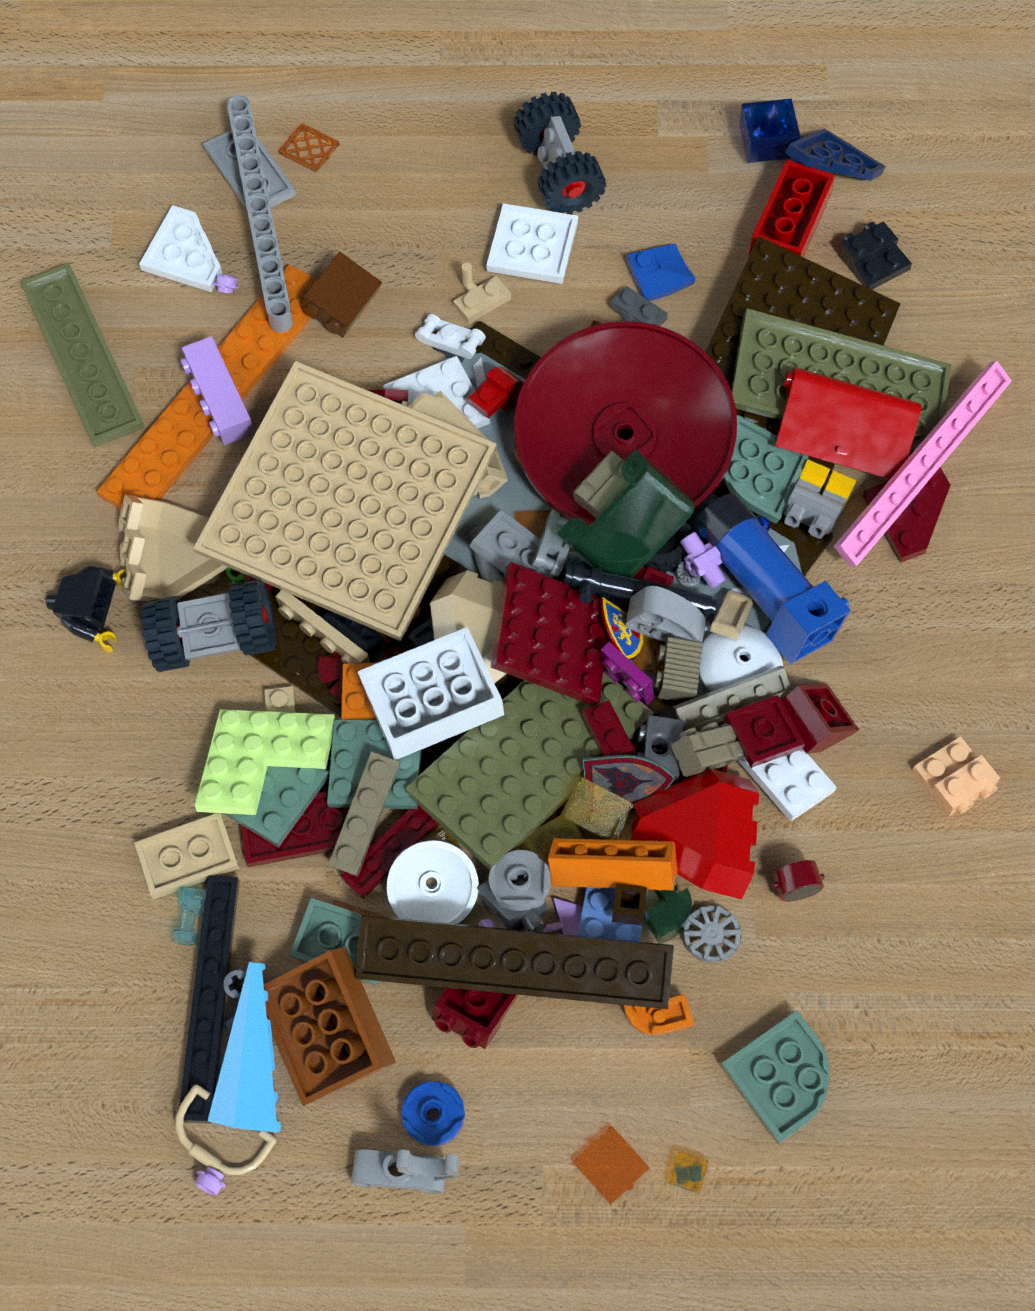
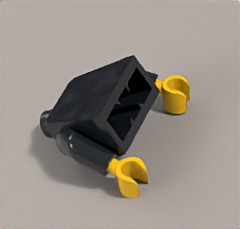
M87 566L74 575L65 576L61 579L58 592L47 595L46 606L61 620V625L73 635L92 643L95 640L100 643L103 651L113 652V648L105 645L104 642L108 639L117 642L115 635L108 631L100 634L98 630L104 629L116 582L121 590V580L126 578V569L114 573V570Z

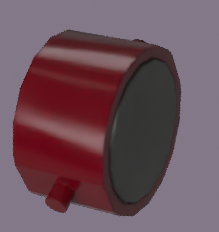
M814 860L798 861L777 869L772 875L774 879L772 888L777 889L780 900L784 902L805 899L819 893L824 888L822 881L824 874H820L817 863Z

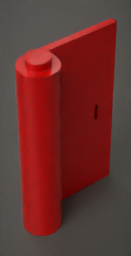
M794 367L792 372L787 371L783 387H786V393L789 395L774 447L891 479L908 459L921 413V403Z

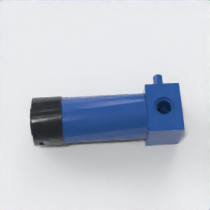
M729 493L705 508L694 522L693 529L705 544L710 543L712 546H716L721 554V560L772 621L766 636L791 665L834 640L851 611L848 608L849 602L844 597L840 598L826 580L813 587L758 522L759 520L736 493Z

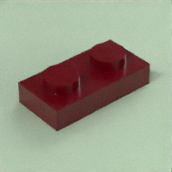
M610 700L582 710V717L602 756L633 755L634 747Z

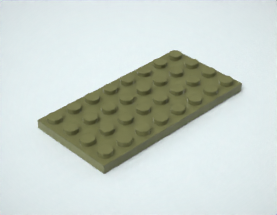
M746 309L742 321L731 392L736 409L782 420L789 395L786 393V387H783V381L787 371L792 372L793 368L797 367L921 403V413L909 453L911 455L946 413L952 364Z
M603 670L600 702L597 704L610 700L628 738L631 739L638 732L640 724L644 725L648 716H653L654 712L640 700L636 702L625 692L626 689L621 684L615 683ZM524 680L502 700L503 716L466 732L405 788V792L409 794V797L491 870L495 864L497 865L504 859L503 855L514 851L585 783L583 758L602 757L582 717V710L592 705Z

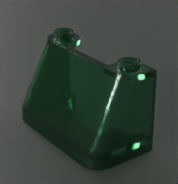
M637 449L626 459L622 466V476L629 485L591 525L581 518H574L557 532L565 543L593 566L602 568L603 572L630 578L677 532L694 511L692 499L666 472Z

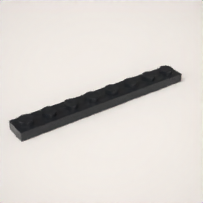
M208 876L179 1107L195 1084L211 1094L206 1100L198 1094L195 1096L184 1115V1123L211 1124L208 1121L216 1088L227 994L224 990V979L230 969L240 883L238 877Z

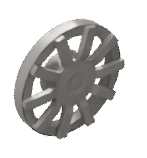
M703 906L695 910L686 920L683 929V939L686 948L695 958L707 963H719L727 960L736 952L741 939V930L736 918L729 911L720 906ZM707 912H715L713 921L709 920ZM702 914L705 924H702L695 918ZM720 914L727 918L721 924L717 923ZM731 922L735 929L724 930L723 928ZM693 923L699 927L700 931H689L690 924ZM736 935L735 943L730 942L724 936ZM689 936H699L700 940L692 945ZM721 943L731 948L725 954H723L721 949ZM702 944L706 946L704 955L695 950ZM716 948L719 956H709L710 949Z

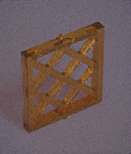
M301 123L280 148L279 154L317 173L340 144L338 140ZM301 131H304L305 137L296 138ZM318 138L319 144L310 145L309 140ZM306 141L307 146L298 148L297 142ZM291 143H294V149L286 150ZM332 145L328 152H324L323 147ZM311 149H321V153L312 155ZM308 150L309 156L300 157V151ZM323 157L318 164L314 163L315 158Z

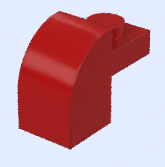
M501 366L495 367L486 374V381L468 397V404L488 419L499 408L508 413L517 404L524 383Z

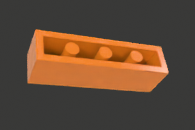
M554 838L548 856L552 886L616 888V884L646 887L650 890H674L678 870L675 843L669 841Z

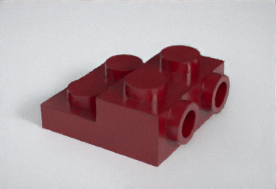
M446 988L434 1005L431 1020L435 1021V1025L440 1031L444 1033L453 1031L462 1036V1040L467 1046L471 1048L480 1046L486 1049L518 995Z

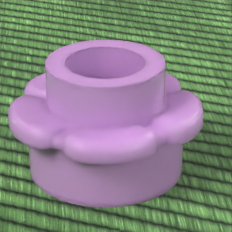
M217 274L216 282H213L214 285L218 286L217 291L233 293L234 289L239 288V285H237L238 278L230 275Z
M207 1167L205 1171H197L198 1178L194 1184L199 1189L213 1196H217L221 1188L225 1189L226 1185L222 1182L224 1176L220 1172L210 1167Z

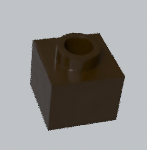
M616 884L612 922L643 926L647 888Z

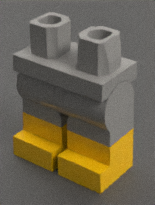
M807 460L783 514L785 515L784 523L793 528L798 527L800 522L810 526L808 532L818 539H821L825 534L829 535L847 504L857 480L833 471L823 494H820L830 469Z

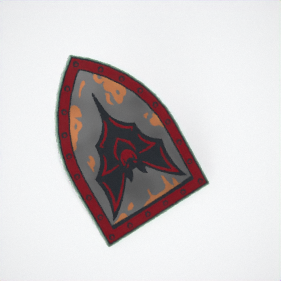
M613 755L583 758L587 813L634 808L632 804L667 789L675 779L660 764L640 756Z

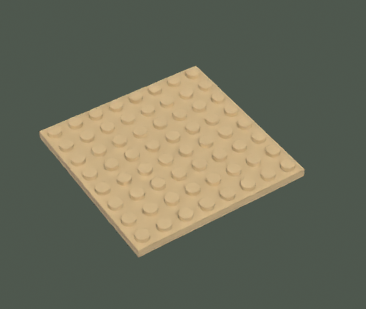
M295 361L193 547L194 552L257 580L261 579L264 583L401 641L497 449V444Z

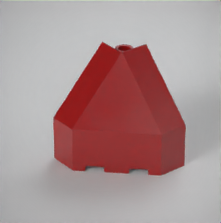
M708 769L632 804L639 816L632 823L631 840L674 842L677 874L703 890L742 900L755 869V862L750 861V848L756 845L758 822L752 820L753 806L759 805V792L750 779L715 769Z

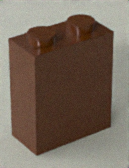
M339 251L306 293L300 307L304 309V312L309 317L322 322L331 333L338 334L344 338L375 297L382 281Z

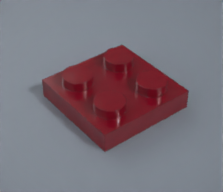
M778 695L728 712L724 717L726 723L732 726L736 735L735 740L739 742L750 768L802 750L805 745Z

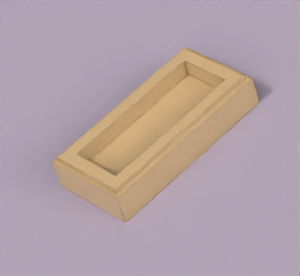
M728 590L713 620L710 631L737 641L753 607V598Z

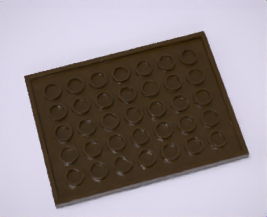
M758 236L705 352L719 367L731 390L742 321L746 309L884 346L901 303ZM736 409L737 415L777 436L781 420ZM808 457V460L829 468V474L832 472L834 463Z

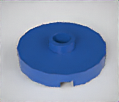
M439 1081L423 1082L411 1089L404 1099L401 1112L403 1126L409 1136L419 1144L430 1147L445 1145L453 1140L462 1129L465 1118L463 1100L458 1092L447 1083ZM437 1110L440 1113L439 1117L435 1120L429 1119V1111Z

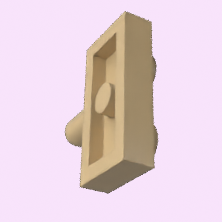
M467 262L462 264V283L468 292L455 299L453 304L454 308L468 324L511 300V292L497 276L477 286L473 281L472 265Z

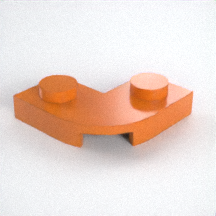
M685 994L669 998L668 1009L623 1005L625 1015L630 1024L638 1031L647 1035H663L694 1026Z

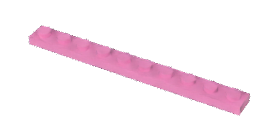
M998 361L988 363L834 545L835 549L850 567L857 566L1012 382Z

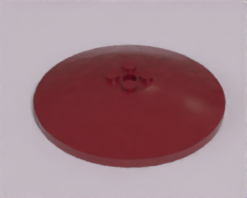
M632 321L609 322L591 326L571 334L548 350L536 363L526 378L518 397L514 419L515 443L521 466L529 482L543 500L557 512L580 525L610 533H640L662 528L681 520L694 512L714 493L722 482L733 457L737 438V413L732 392L723 373L709 355L694 342L679 333L654 324ZM621 429H629L632 431L633 436L628 440H623L617 434ZM613 451L636 470L635 482H637V485L628 496L623 494L616 501L618 506L610 516L604 514L600 520H597L586 509L575 502L573 491L606 455Z

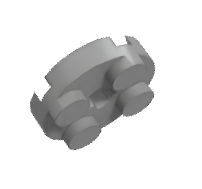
M515 850L503 855L504 859L497 865L495 864L489 873L491 893L496 899L497 904L502 908L514 911H524L542 906L551 888V876L547 864L539 859L537 854L527 850ZM518 875H524L525 880L528 878V881L521 886H516V884L512 883V880H517Z

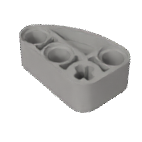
M647 586L630 598L626 619L627 628L666 642L668 636L703 643L706 619L701 611L685 598L658 586Z

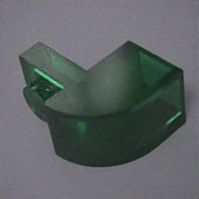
M676 883L674 890H653L660 903L645 911L644 921L659 944H663L679 935L690 916L692 907L691 894L688 888L676 893L678 891Z

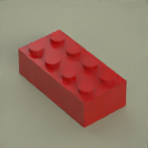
M786 160L752 235L749 255L758 236L804 257L830 199L835 175Z

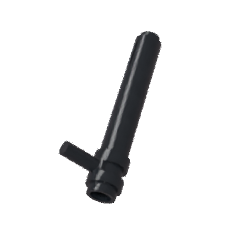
M580 563L566 564L562 582L570 585L571 589L579 590L582 603H589L591 595L596 596L597 594L630 601V598L643 588L658 586L674 592L691 602L701 611L705 618L708 615L713 616L716 610L717 601L712 599L710 595L607 573L598 567L591 566L589 569Z

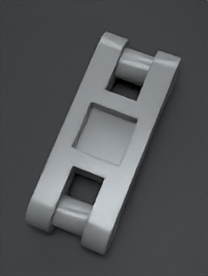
M552 509L547 517L546 526L532 561V566L539 569L544 567L550 570V574L558 577L563 569L577 523L560 516L559 512ZM547 553L555 556V560L547 557Z

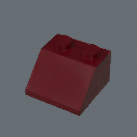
M828 684L798 685L781 700L805 742L803 750L806 754L822 752L859 730Z

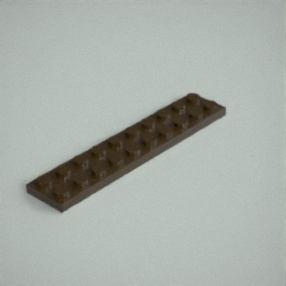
M362 915L355 979L668 1009L674 946L670 944Z

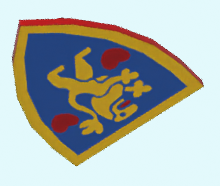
M601 597V612L608 633L607 643L610 642L628 659L634 658L642 648L643 634L627 628V613L604 597Z

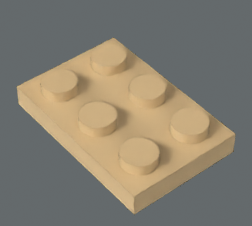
M215 813L134 842L153 900L207 881L208 876H221L240 869L221 813Z

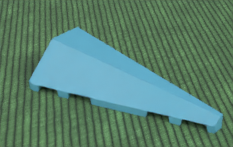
M249 962L208 1121L232 1128L280 1132L281 1122L277 1121L275 1103L278 1102V1092L274 1091L272 1071L275 1070L271 1021L267 1019L265 1001L268 1000V991L264 990L262 974L265 964Z

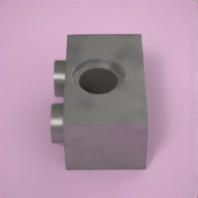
M649 715L644 725L640 724L637 741L642 742L641 752H637L636 756L652 760L667 769L675 777L674 781L670 784L674 785L679 777L680 766L678 764L679 760H676L671 747L673 743L681 739L679 734L683 732L684 720ZM651 746H661L665 754H656Z

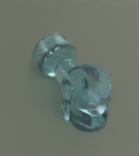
M180 887L177 902L182 909L180 928L173 930L172 942L186 946L196 945L197 932L192 929L196 915L202 916L204 912L205 889Z

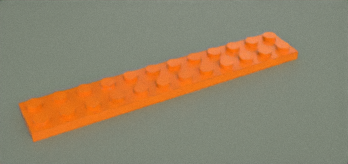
M290 264L283 272L293 317L291 329L282 333L271 329L264 295H262L217 348L242 401L311 319L300 306L304 296L317 279ZM190 381L96 491L98 497L120 510L122 509L125 494L161 500L214 435L209 425L212 418L210 415H204L199 401L203 400L201 394L195 395Z

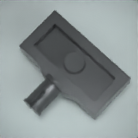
M628 286L610 302V308L623 318L621 321L643 322L661 326L667 320V312Z

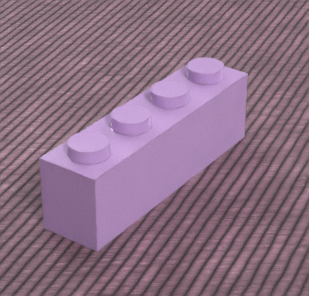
M212 336L182 347L184 359L180 360L186 375L191 373L193 377L190 383L195 395L201 394L203 400L199 401L204 415H210L212 418L209 425L214 437L220 436L225 446L253 435L254 430L251 419Z

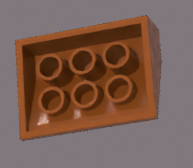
M346 947L329 950L264 984V990L268 991V1000L265 1001L267 1019L271 1021L273 1037L303 1106L396 1063L360 979H355L356 969Z

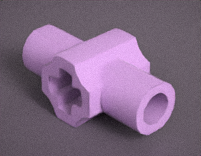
M696 532L680 541L688 554L684 560L686 568L691 575L697 579L702 576L710 589L717 587L727 580L718 567L723 562L716 546H712L710 543L704 545Z

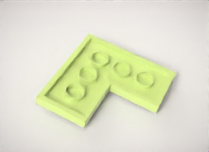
M220 709L195 802L197 812L256 815L268 766L326 769L333 738L335 715Z

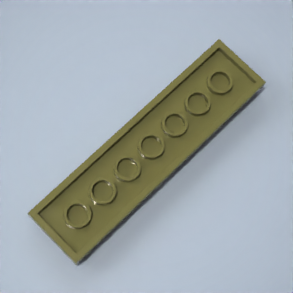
M70 263L20 281L94 448L145 428Z

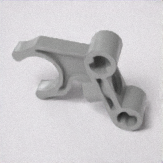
M399 1149L398 1152L355 1150L351 1184L365 1188L389 1187L416 1190L428 1194H443L445 1180L458 1177L460 1160L458 1155L446 1154V1158L410 1154L409 1150ZM397 1162V1171L404 1173L403 1175L396 1177L390 1174V1167L393 1163Z

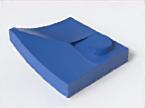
M676 243L627 254L626 262L638 292L649 301L671 295L695 283L696 278L685 264Z

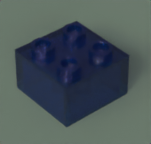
M792 98L742 103L739 126L747 163L792 159L785 152L789 144L801 139Z

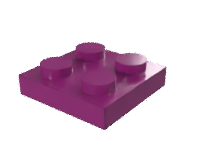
M608 642L601 649L602 664L605 668L604 673L615 683L620 682L626 688L625 692L636 702L640 700L647 706L654 699L652 679Z

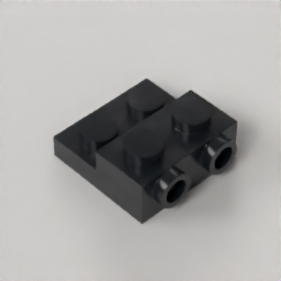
M884 221L879 224L871 222L864 227L861 233L857 235L849 233L841 241L838 256L859 282L869 289H874L909 271L912 266L911 261L897 246L898 237Z

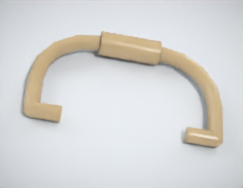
M195 1084L182 1101L176 1114L175 1130L180 1143L189 1151L190 1156L206 1167L224 1174L243 1175L255 1170L265 1160L277 1141L276 1137L267 1131H261L258 1135L267 1141L258 1156L251 1163L242 1167H229L222 1164L219 1158L195 1143L194 1145L187 1138L183 1124L184 1115L197 1094L205 1100L211 1094Z

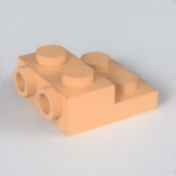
M961 736L915 765L912 769L948 817L957 811L959 814L966 812L974 805L973 801L980 796L983 799L989 797L998 789L996 784L1000 779L982 755L977 757Z

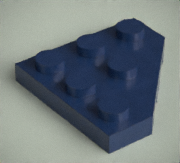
M825 128L789 144L785 152L792 157L794 162L807 167L868 181L881 176L886 167Z

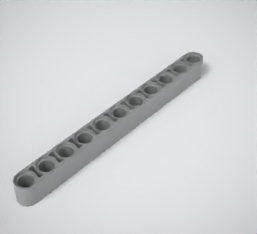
M235 95L228 100L227 107L265 306L271 329L282 333L291 329L293 317L250 101L244 95Z

